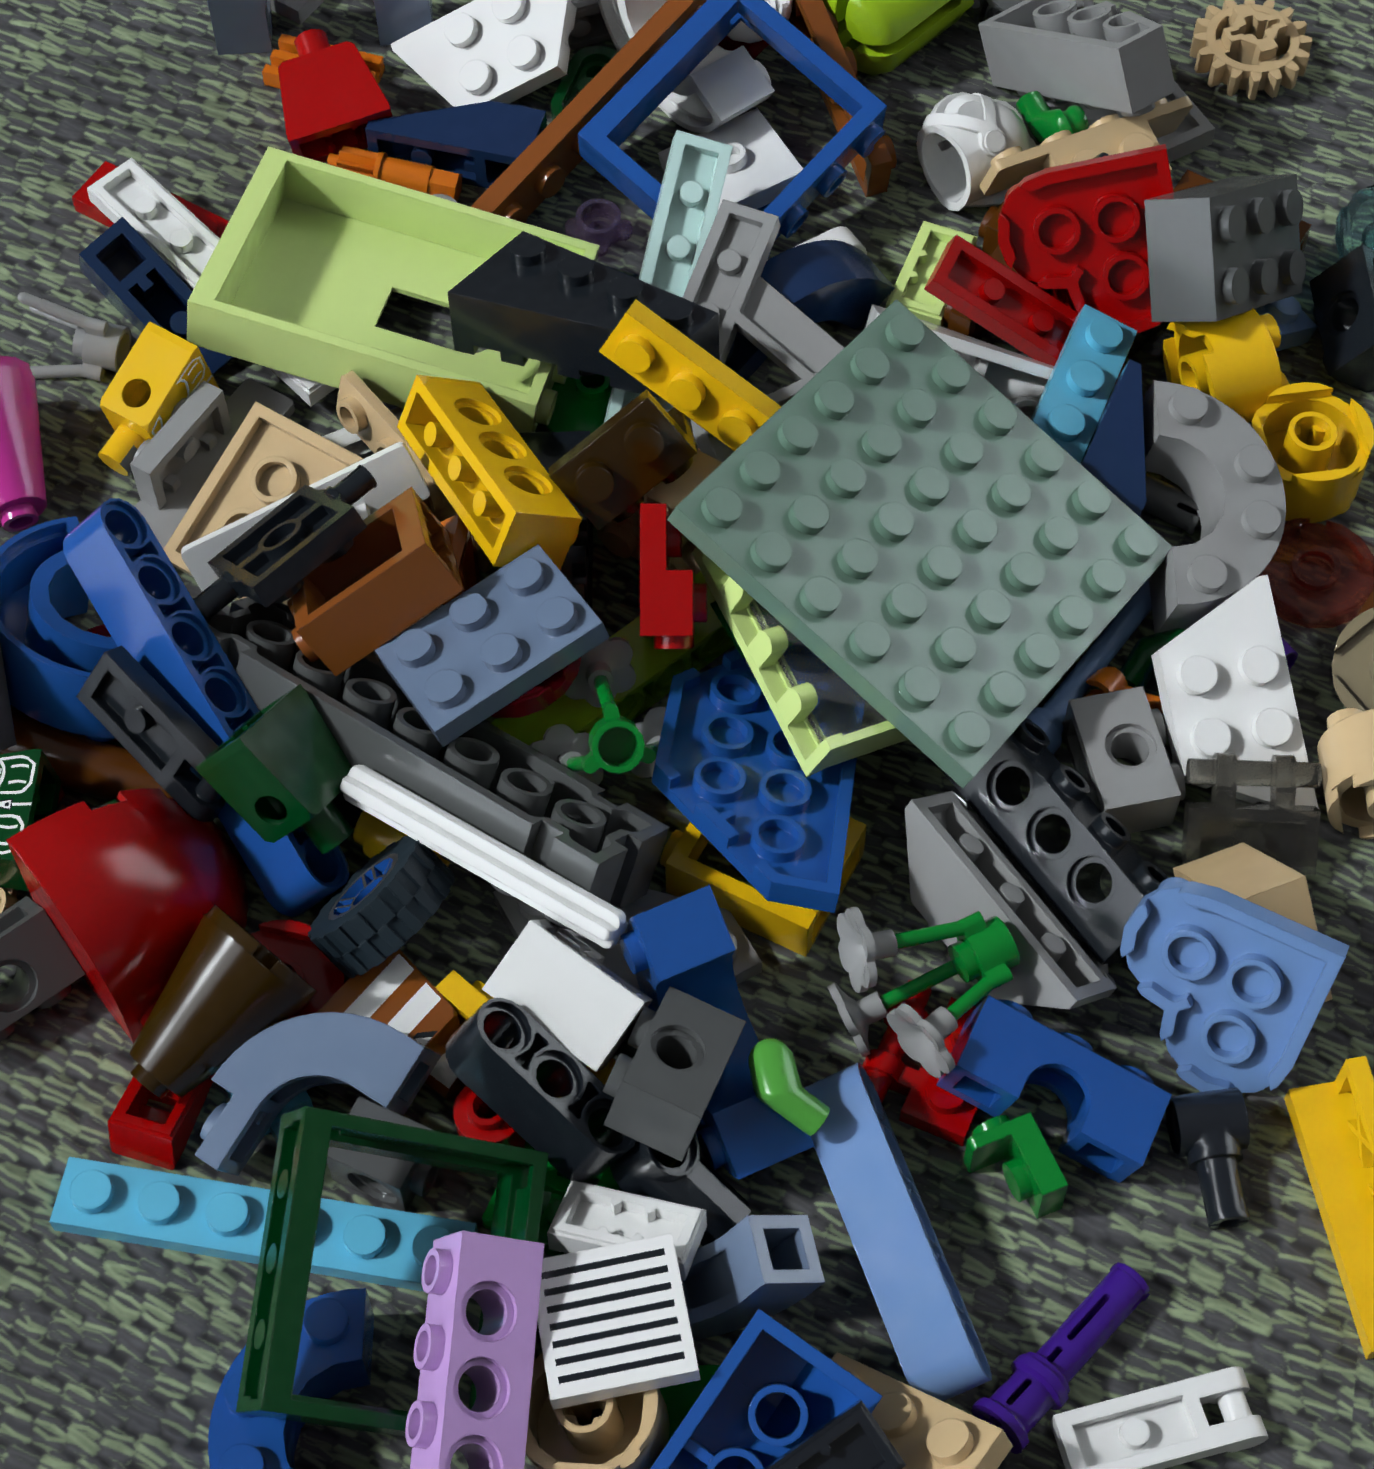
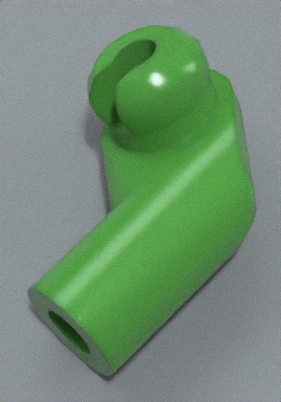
M766 1038L759 1041L751 1049L748 1056L750 1076L756 1097L804 1133L812 1136L825 1122L829 1115L830 1107L802 1087L793 1052L784 1042L776 1038Z

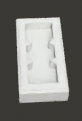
M571 1180L547 1232L548 1245L551 1250L573 1253L672 1233L681 1280L685 1281L707 1228L706 1210Z

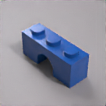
M990 995L967 1017L951 1052L955 1061V1068L948 1074H943L936 1084L938 1087L994 1117L1000 1116L1019 1099L1024 1085L1036 1084L1048 1088L1058 1096L1067 1113V1129L1058 1152L1118 1183L1143 1166L1172 1096L1169 1092L1154 1085L1152 1078L1142 1070L1128 1065H1117L1093 1052L1092 1046L1083 1038L1067 1032L1058 1033L1034 1020L1031 1013L1022 1005L1010 1000H997Z

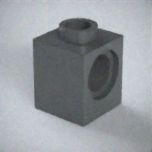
M360 1096L349 1113L350 1115L433 1130ZM335 1147L329 1148L327 1156L328 1167L334 1181L405 1212L409 1209L416 1194L425 1197L430 1192L441 1168Z

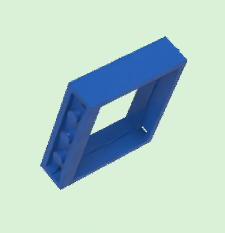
M707 0L578 133L579 155L653 219L662 184L620 149L619 146L728 33L742 21L853 116L763 210L764 212L779 216L781 227L776 239L781 234L789 238L807 219L809 211L806 208L819 194L827 198L840 186L848 173L844 168L856 155L859 154L865 158L873 151L874 144L886 133L883 129L887 105L765 0Z

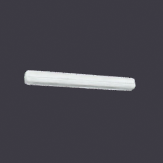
M354 765L348 775L342 779L340 790L343 792L346 801L414 840H419L421 844L599 946L613 948L619 942L620 936L625 933L628 922L622 910L369 767Z

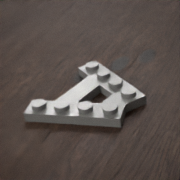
M723 199L682 298L718 313L720 361L725 364L736 334L739 332L796 381L767 395L780 406H783L840 353L844 347L760 277L781 227L779 216ZM654 397L667 412L674 408L664 399ZM691 420L694 439L701 452L721 462H724L734 452Z

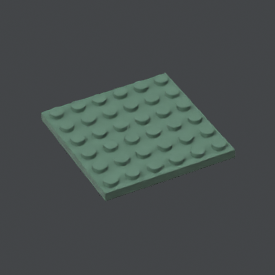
M897 299L674 508L667 519L962 788L977 775L1166 559V554L1173 547Z

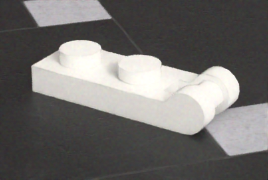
M1240 1366L1217 1370L1055 1414L1050 1422L1065 1469H1165L1223 1452H1237L1255 1447L1268 1439L1261 1415H1252L1245 1396L1250 1387L1243 1368ZM1207 1403L1218 1404L1224 1422L1209 1426L1202 1405Z

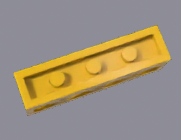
M1361 1056L1346 1059L1335 1081L1288 1089L1284 1100L1366 1360L1374 1358V1078L1367 1057Z

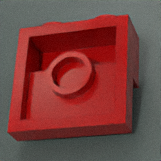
M640 503V636H654V649H693L695 622L707 621V583H695V570H670V557H682V533L667 520L670 516V507L667 503Z

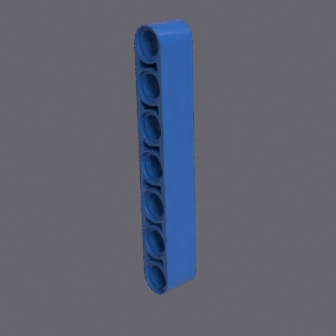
M110 498L66 535L63 541V552L66 560L117 647L122 645L218 746L259 712L144 516L136 507L120 498ZM191 766L190 770L199 779H202L203 777ZM225 802L224 807L217 815L264 896L272 907L281 914L289 917L301 916L347 882L349 865L339 845L322 855L301 826L275 843L264 841L227 802Z

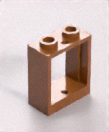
M412 487L365 518L363 521L367 528L353 538L354 544L351 549L339 559L330 563H322L303 578L304 584L302 588L287 600L288 607L295 620L296 628L291 633L297 646L311 662L321 659L335 676H338L464 590L449 532Z

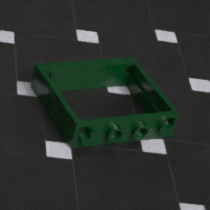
M305 1106L281 1116L236 1413L406 1437L405 1428L409 1411L292 1394L329 1146L498 1178L491 1235L538 1242L541 1215L547 1209L551 1197V1192L544 1191L549 1153ZM482 1309L480 1314L478 1333L480 1332L483 1325ZM473 1381L468 1408L470 1410L476 1400V1389Z

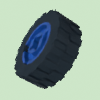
M404 836L372 857L335 892L329 902L321 909L318 917L313 921L308 937L346 977L354 978L358 974L361 976L374 966L377 967L384 962L392 953L398 951L406 941L424 926V923L434 915L440 907L439 905L451 891L450 887L454 884L455 878L453 876L455 874L430 848L421 844L419 840L416 841L409 836Z

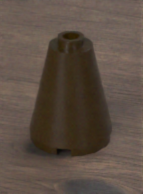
M214 905L207 914L203 915L134 1042L129 1054L138 1064L130 1073L160 1099H163L170 1090L182 1098L216 1073L231 1054L250 1038L266 1028L289 1019L309 1004V1001L317 991L217 905Z

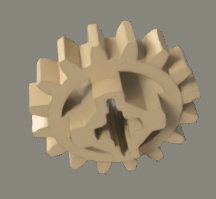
M1224 0L1222 10L1209 5L1206 9L1205 18H1198L1195 24L1189 52L1190 57L1197 58L1194 70L1196 73L1210 72L1207 83L1210 87L1217 86L1220 83L1228 85L1227 95L1231 97L1237 93L1238 89L1246 90L1249 100L1256 99L1258 90H1265L1272 98L1277 97L1280 85L1292 90L1296 85L1297 77L1304 76L1313 42L1312 37L1305 36L1307 23L1305 21L1291 22L1294 10L1291 7L1285 8L1280 12L1275 10V0H1266L1263 5L1255 4V0H1244V4L1239 5L1234 0Z

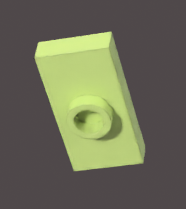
M923 221L894 285L895 289L888 298L886 308L897 299L918 319L942 327L944 324L943 314L947 304L925 291L924 288L947 243L956 234L975 247L977 246L978 236Z

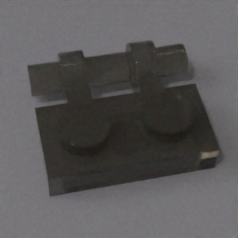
M1214 753L1212 759L1188 758L1186 764L1187 784L1211 785L1212 795L1211 802H1185L1181 865L1244 842L1303 875H1316L1321 811L1316 806L1295 805L1296 788H1320L1322 780L1321 764L1316 762H1296L1294 755H1273L1271 761L1237 760L1235 753ZM1237 786L1270 787V804L1236 803Z

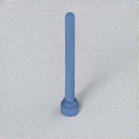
M1149 578L1111 620L1042 708L1035 707L1026 717L1038 725L1048 736L1050 744L1047 748L1053 755L1062 744L1061 734L1064 730L1062 722L1065 719L1069 700L1082 698L1091 687V685L1086 683V680L1097 670L1107 667L1152 610Z

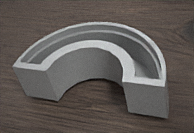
M1154 380L1143 397L1145 471L1160 474L1181 487L1185 494L1196 503L1199 509L1197 510L1198 517H1200L1199 520L1202 526L1201 537L1198 542L1171 547L1165 556L1166 559L1149 578L1154 634L1176 628L1186 630L1262 573L1277 551L1283 535L1286 518V498L1283 481L1270 450L1245 419L1226 404L1194 387Z

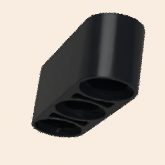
M504 998L488 1000L450 1036L446 1044V1059L455 1075L536 1151L549 1153L548 1162L568 1179L581 1183L593 1181L634 1147L636 1140L604 1125L614 1097L603 1092L605 1084L515 1002Z

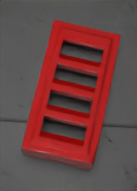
M215 1073L182 1098L170 1090L163 1099L154 1095L133 1077L107 1122L111 1151L115 1154L174 1170L213 1083L211 1079ZM149 1099L172 1105L174 1108L172 1112H167L147 1106L146 1104Z

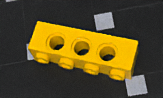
M416 375L397 428L494 567H503L539 544L558 569L561 570L570 546L576 541L582 517L561 489L549 477V473L481 382Z

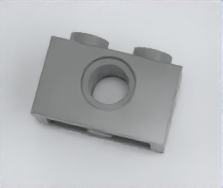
M1143 686L1069 700L1063 723V736L1074 770L1085 779L1090 787V792L1087 794L1102 812L1109 813L1118 819L1129 833L1172 825L1179 801L1184 800L1186 794L1184 776L1177 762H1169L1164 747L1166 743V728L1163 716L1158 708H1150ZM1118 758L1129 759V760L1133 761L1134 763H1136L1137 765H1136V766L1123 765V764L1119 763L1116 759H1118Z

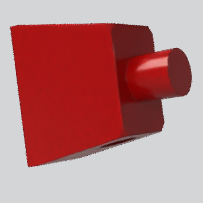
M310 29L300 33L294 41L299 57L283 61L278 66L286 136L293 154L319 162H326L329 153L339 154V150H342L343 145L359 149L368 148L365 132L368 121L393 117L388 100L353 42L349 41L330 46L326 33L321 29Z

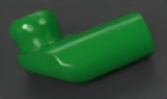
M1032 91L1023 95L1016 103L1018 112L1040 144L1049 136L1062 130H1070L1071 134L1089 128L1086 114L1080 106L1072 105L1065 111L1061 109L1051 110L1038 91Z

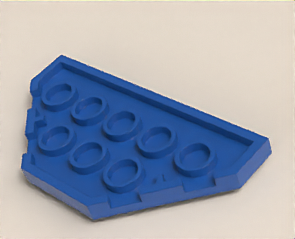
M800 640L787 648L782 657L796 684L809 682L817 692L818 703L811 713L824 739L841 732L843 735L860 730L864 698ZM737 649L724 654L721 665L699 673L693 667L672 677L655 759L652 783L767 901L835 913L840 894L857 757L827 767L806 777L746 659L742 658Z

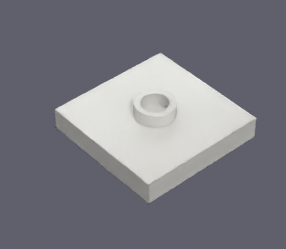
M758 108L728 121L713 131L697 135L733 146L718 210L723 199L754 209L761 208L771 203L803 170V167ZM670 148L658 153L664 172Z

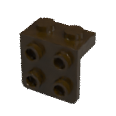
M646 389L549 467V477L598 531L613 519L617 523L622 522L639 509L640 503L644 501V495L661 481L664 484L674 482L689 469L693 462L692 457L697 454L691 419L675 407L667 412Z

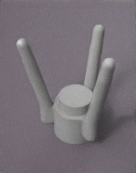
M26 292L18 294V301L29 306L32 313L76 329L72 352L74 356L82 358L83 362L76 365L30 366L35 379L82 377L102 382L105 370L118 372L130 352L131 330L129 327L85 316Z

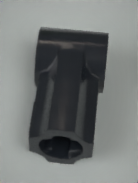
M694 1134L682 1162L636 1141L633 1148L610 1166L614 1180L625 1192L646 1197L650 1196L655 1199L706 1210L707 1228L700 1242L702 1246L723 1236L751 1212L748 1208L750 1203L700 1156V1145L696 1134Z

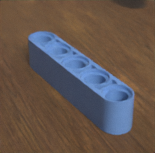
M856 1063L805 1087V1090L830 1107V1112L825 1122L811 1138L909 1386L941 1401H945L991 1381L992 1373L986 1355L882 1102L868 1073L861 1063Z

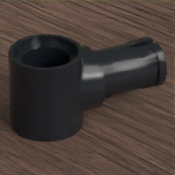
M1236 1087L1171 1096L1165 1114L1172 1150L1177 1158L1187 1157L1189 1169L1197 1171L1209 1229L1233 1228L1248 1223L1250 1215L1238 1163L1243 1160L1242 1150L1247 1149L1249 1146L1250 1128L1247 1108L1241 1091Z

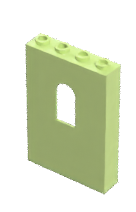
M268 146L187 301V341L198 347L338 389L341 376L354 371L382 402L404 408L416 375L481 382L518 433L535 432L538 423L546 426L550 423L558 391L552 390L554 382L564 385L567 379L566 376L558 375L557 365L528 358L524 366L502 362L499 351L486 349L472 355L376 327L392 291L449 308L447 292L523 231L596 262L600 245Z

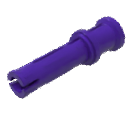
M1115 1263L1103 1280L1070 1313L1068 1318L1036 1353L1026 1352L1016 1357L1010 1367L1012 1374L990 1398L981 1397L973 1404L971 1409L973 1416L1003 1429L1013 1445L1009 1452L1014 1454L1022 1453L1029 1444L1028 1433L1050 1409L1060 1410L1067 1402L1070 1392L1068 1383L1093 1355L1105 1345L1110 1336L1137 1306L1149 1297L1150 1294L1148 1292L1150 1289L1146 1281L1139 1273L1126 1264Z

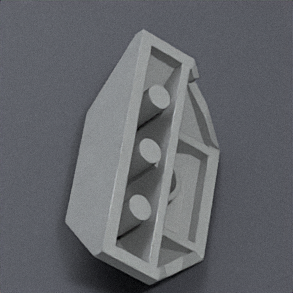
M954 791L912 799L905 808L910 898L912 904L927 921L928 926L958 921L979 911L984 920L993 916L1000 918L1007 926L1017 945L1020 964L1010 969L1013 980L992 990L987 996L990 995L997 1000H1010L1021 1005L1070 1010L1109 997L1116 990L1115 981L1108 974V964L1101 965L979 815L966 809V801ZM957 937L942 941L948 947L957 942ZM972 980L973 984L975 985L978 980Z

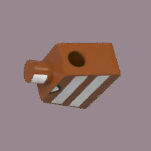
M400 949L392 953L377 967L371 968L367 973L349 978L317 1012L351 1013L372 1018L393 1027L439 1054L441 1058L428 1076L425 1084L447 1101L457 1097L462 1089L466 1087L451 1070L446 1059V1044L450 1036L460 1027L458 1014L453 1006Z

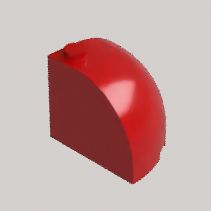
M159 788L119 791L117 799L120 802L91 810L85 801L57 811L6 839L33 901L45 910L85 972V975L82 977L133 1043L136 1041L203 915L207 914L214 905H217L245 929L248 913V893L245 877L230 842L214 821L201 822L192 818L173 798H167Z

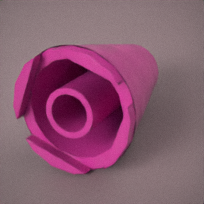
M0 355V527H3L8 532H16L36 524L39 520L38 516L47 507L36 380L29 364L17 357Z

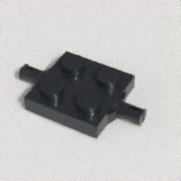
M358 465L353 472L333 488L329 486L326 489L316 490L308 485H304L207 562L219 579L193 598L204 619L209 622L214 615L236 598L249 597L266 608L272 603L284 602L302 588L304 584L303 578L322 563L333 562L345 555L354 544L353 538L367 528L354 506L351 505L371 489L377 487V482L371 473L363 465Z

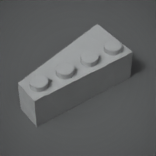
M1024 0L978 24L993 86L1015 90L1019 95L1038 91L1042 96L1050 97L1052 102L1069 101L1084 104L1087 109L1104 108L1119 111L1125 117H1135L1152 111L1155 108V102L1176 91L1163 25L1131 11L1118 14L1116 4L1109 1L1094 5L1093 0Z

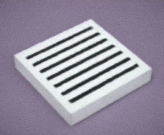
M672 1233L543 1258L537 1322L553 1410L701 1380Z

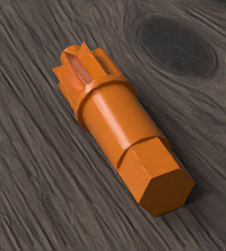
M343 145L342 150H339V154L329 153L327 164L426 194L448 195L458 201L462 190L463 174L436 169L435 166L390 157L384 152L377 153Z

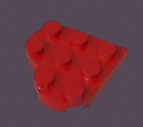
M1166 144L1045 168L1024 177L1018 184L1010 187L1006 192L1003 206L998 215V245L1006 264L1011 269L1013 267L1025 279L1037 283V286L1040 288L1067 289L1078 313L1086 304L1137 330L1136 334L1158 326L1161 322H1152L1144 200L1174 192Z

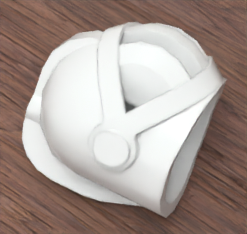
M965 92L947 95L935 104L931 113L926 116L921 130L918 132L916 143L918 158L931 190L940 203L951 211H960L968 207L1001 205L1009 189L984 196L979 186L991 167V160L1002 151L1011 147L1020 146L1024 151L1036 146L1034 140L1030 138L1023 119L1013 106L1006 101L992 99L979 93L970 94Z

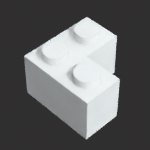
M536 919L528 922L482 988L483 991L494 999H508L521 1006L585 1067L588 1066L595 1072L607 1066L635 1026L644 1006L648 1007L653 1000L602 963L605 959L604 956L568 930L553 925L547 919Z

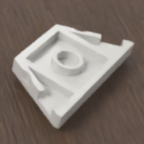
M474 0L391 43V47L394 53L453 107L487 101L510 104L567 75L571 50L568 45V38L574 29L577 7L571 0Z
M1268 575L1258 576L1151 655L1173 762L1179 764L1186 783L1205 789L1215 787L1224 790L1230 797L1252 804L1262 802L1291 811V816L1302 819L1311 818L1320 814L1270 582Z

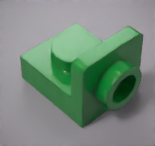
M1031 1112L1010 1120L1008 1115L996 1116L981 1123L972 1131V1136L966 1142L963 1159L969 1174L1007 1159V1162L1002 1164L1003 1174L1012 1195L1018 1202L1028 1200L1037 1219L1062 1209L1068 1183Z

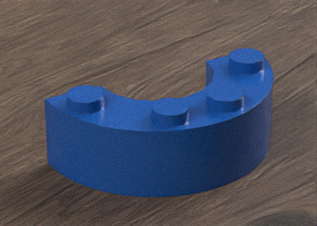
M77 516L47 521L19 532L0 546V643L10 705L46 725L67 732L85 735L94 741L108 742L114 740L115 737L76 696L104 652L116 648L117 645L112 637L81 630L64 619L86 613L88 610L89 598L68 564L63 552V541L66 535L80 523Z
M705 886L631 917L628 921L627 932L620 936L619 944L630 970L636 975L640 991L653 999L648 1008L657 1011L669 986L746 1021L727 1066L699 1123V1130L696 1131L700 1148L707 1163L713 1169L723 1166L734 1178L739 1180L814 1147L811 1136L765 1105L755 1095L748 1065V1056L759 1040L748 1018L738 990L732 957L736 949L711 886Z
M366 1288L346 1289L306 1300L292 1394L330 1399L342 1390L371 1384L374 1313ZM245 1345L224 1376L212 1409L208 1432L210 1469H295L294 1454L301 1428L305 1422L236 1413L246 1349Z

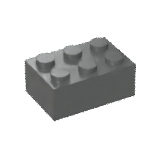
M1297 174L1229 177L1144 200L1152 322H1217L1244 313L1252 308L1255 309L1302 293V282L1306 274V259L1304 253L1300 250L1299 223L1303 215V198L1297 190Z

